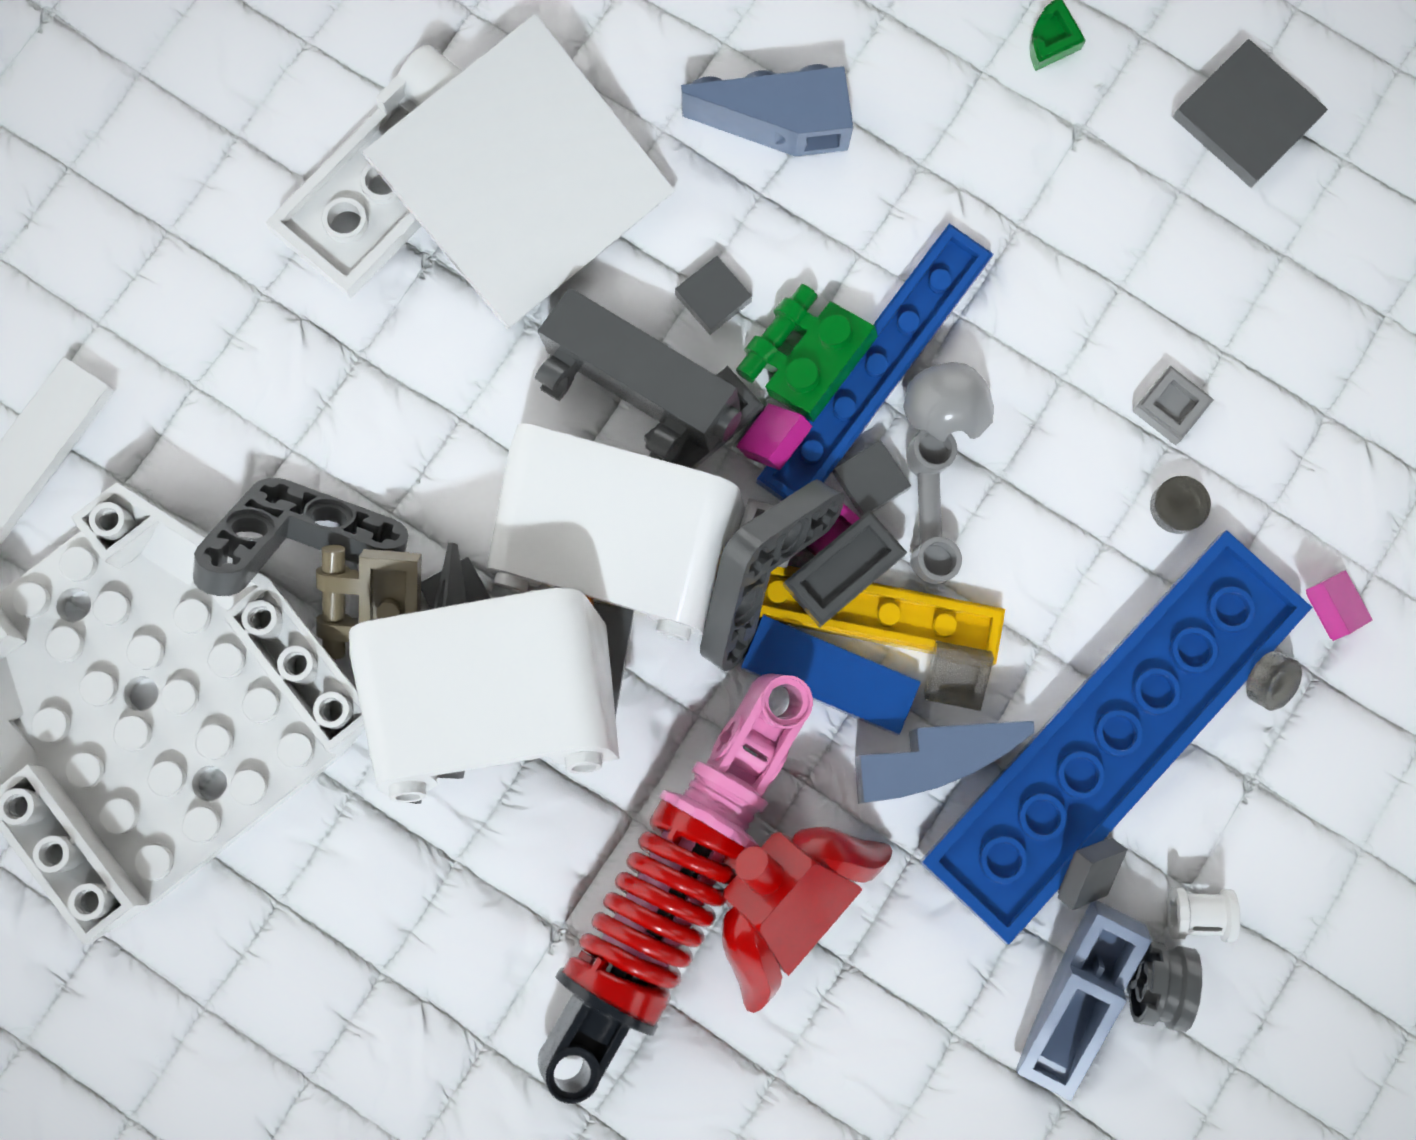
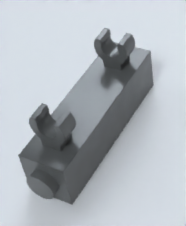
M571 287L568 288L537 330L547 353L552 355L541 365L534 377L535 380L542 383L541 391L560 401L571 387L577 372L583 374L662 423L653 432L645 445V448L651 451L649 457L674 463L687 439L710 453L719 439L726 441L730 438L741 420L742 412L739 411L741 407L738 391L735 386Z

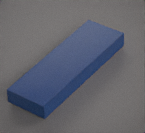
M763 615L741 666L742 670L758 677L765 674L798 677L808 685L814 701L896 736L901 733L921 684L916 679Z

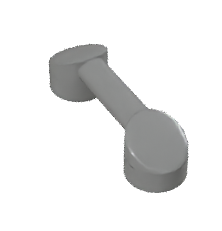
M921 430L909 443L906 453L908 467L917 476L920 532V545L913 550L910 556V564L920 579L932 584H941L955 577L962 565V555L958 546L952 540L942 537L940 472L950 466L955 460L957 443L952 434H949L946 440L941 442L926 430Z

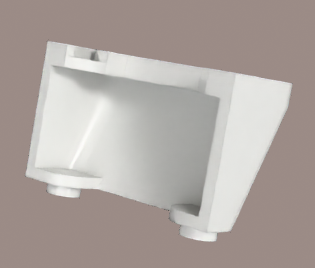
M521 423L517 424L509 449L486 570L495 576L493 582L495 585L517 593L527 592L529 585L540 587L541 583L556 588L580 590L587 597L645 613L649 618L658 622L656 632L678 640L689 641L691 633L703 636L720 559L729 539L740 528L745 506L739 487L722 477L544 427Z
M561 587L536 590L358 623L351 627L349 631L350 658L376 787L380 792L388 796L391 801L405 803L426 798V791L438 785L437 775L543 757H549L552 761L565 765V769L569 773L583 774L600 770L602 762L620 759L607 626L586 595L580 590Z

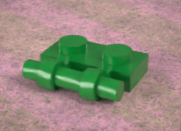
M800 284L790 298L784 297L774 309L776 317L761 337L755 335L745 347L744 351L747 355L736 368V372L746 381L753 383L764 368L774 375L765 386L769 396L814 422L878 335L873 324L832 301L827 304L818 317L808 313L807 311L817 300L818 295L809 286ZM795 331L803 337L789 356L778 351V349L791 332Z

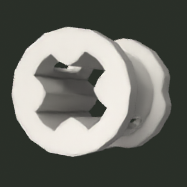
M1171 888L1167 900V924L1171 938L1186 939L1187 935L1220 936L1223 942H1235L1240 930V905L1236 892L1233 889H1222L1219 894L1186 893L1184 888Z

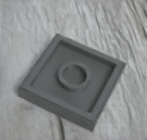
M1248 38L1176 110L1172 118L1252 188L1327 112L1328 108Z

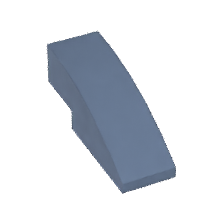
M1034 721L916 728L909 732L911 752L869 754L854 758L858 804L914 795L940 788L971 775L1006 755L1035 732Z
M1098 900L1090 903L1043 999L1016 1067L1017 1074L1070 1101L1072 1100L1127 1001L1124 991L1152 942L1146 924Z

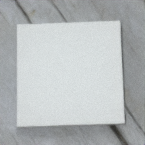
M536 13L362 150L363 156L507 330L675 192V189Z

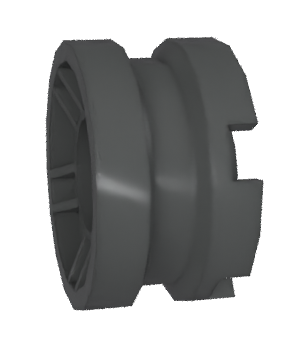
M1151 942L1130 980L1129 1004L1134 1022L1154 1026L1158 1021L1164 1022L1166 1028L1187 1032L1192 1027L1198 1013L1202 993V964L1197 949L1176 946L1173 950H1167L1164 943Z

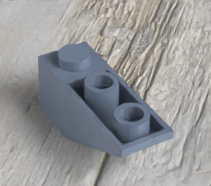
M813 64L803 67L797 72L779 74L769 70H760L748 74L745 78L727 80L708 76L699 78L691 84L681 85L682 117L795 157L848 151L853 132V121L844 66L829 68L824 64Z

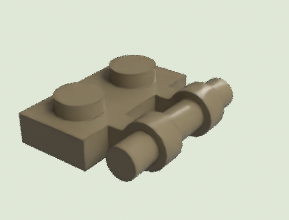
M326 545L322 547V566L316 569V588L322 591V614L316 617V636L322 639V646L333 660L341 659L345 656V642H349V631L351 627L358 623L421 611L422 553L363 549L359 556V570H351L345 566L344 546ZM345 594L359 595V618H352L345 614Z

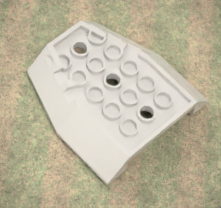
M118 482L70 517L80 532L0 591V832L83 945H88L162 900L341 758L365 730L356 688L274 583L258 572L246 588L230 596H215L198 589L193 582L194 552L205 538ZM229 556L227 559V563L232 564L233 559ZM86 592L91 601L90 610L82 620L71 622L65 614L66 602L73 594ZM152 679L158 688V698L149 709L139 711L132 703V690L141 680ZM217 767L224 772L227 786L222 796L216 800L209 801L202 796L199 790V780L206 770Z

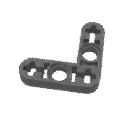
M266 478L256 482L198 545L194 552L193 582L198 589L207 594L215 596L237 594L246 588L286 538L321 551L322 547L326 545L344 546L345 560L359 564V556L363 549L406 552L409 535L402 523L390 517L286 479ZM316 521H331L341 526L327 527L317 524ZM254 532L263 535V537L245 538L236 535V533ZM228 556L233 559L232 564L227 563Z
M816 479L749 521L733 534L726 544L720 559L700 644V654L702 657L723 671H729L740 663L748 652L754 638L771 571L831 529L844 505V495Z

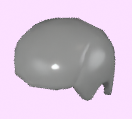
M943 363L921 371L909 382L903 404L905 415L912 426L919 430H926L941 442H944L949 434L956 431H963L970 439L980 437L993 423L994 404L989 387L984 378L974 368L965 363Z

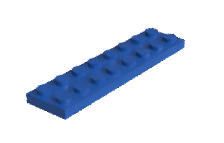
M1226 530L1220 533L922 857L919 863L1003 943L1009 945L1059 890L1075 851L1103 841L1313 607L1229 531Z

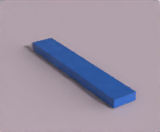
M949 223L873 325L876 328L878 337L815 421L812 422L806 418L813 426L782 469L777 470L766 466L758 476L756 483L780 501L811 481L818 479L825 483L833 473L834 468L838 466L991 261L994 254Z

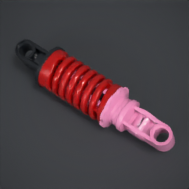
M765 674L753 681L734 716L718 736L707 763L697 761L691 771L694 774V779L690 781L688 790L686 789L683 794L666 790L662 791L659 797L661 801L650 818V825L658 835L645 832L638 839L639 847L649 856L640 852H633L626 859L628 868L638 876L636 877L628 872L619 873L615 878V885L627 895L624 897L616 892H609L603 899L604 907L615 914L614 917L598 912L591 919L593 928L603 933L602 938L591 933L582 935L579 945L583 950H581L578 957L569 958L564 968H559L555 978L572 993V996L548 1038L540 1048L537 1058L539 1072L549 1092L558 1101L576 1104L588 1099L596 1091L600 1080L630 1029L650 1036L655 1034L658 1028L657 1022L671 999L669 989L677 987L681 982V972L678 968L688 967L693 961V954L689 947H698L702 945L705 939L704 932L699 926L709 927L716 920V914L709 905L721 907L725 904L722 898L724 888L717 882L729 884L737 875L735 873V862L738 855L748 847L759 846L747 833L750 827L748 825L754 820L755 813H763L768 802L762 796L782 769L789 749L803 724L810 716L813 707L811 690L800 678L790 675ZM782 685L789 694V705L783 714L775 716L769 707V697L777 686ZM743 746L755 752L757 757L744 750ZM572 1055L583 1058L581 1069L572 1078L558 1079L554 1077L555 1068L563 1058Z

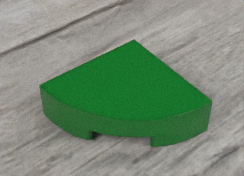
M1053 0L1044 8L1031 33L1029 53L1035 71L1082 50L1086 42L1063 0Z

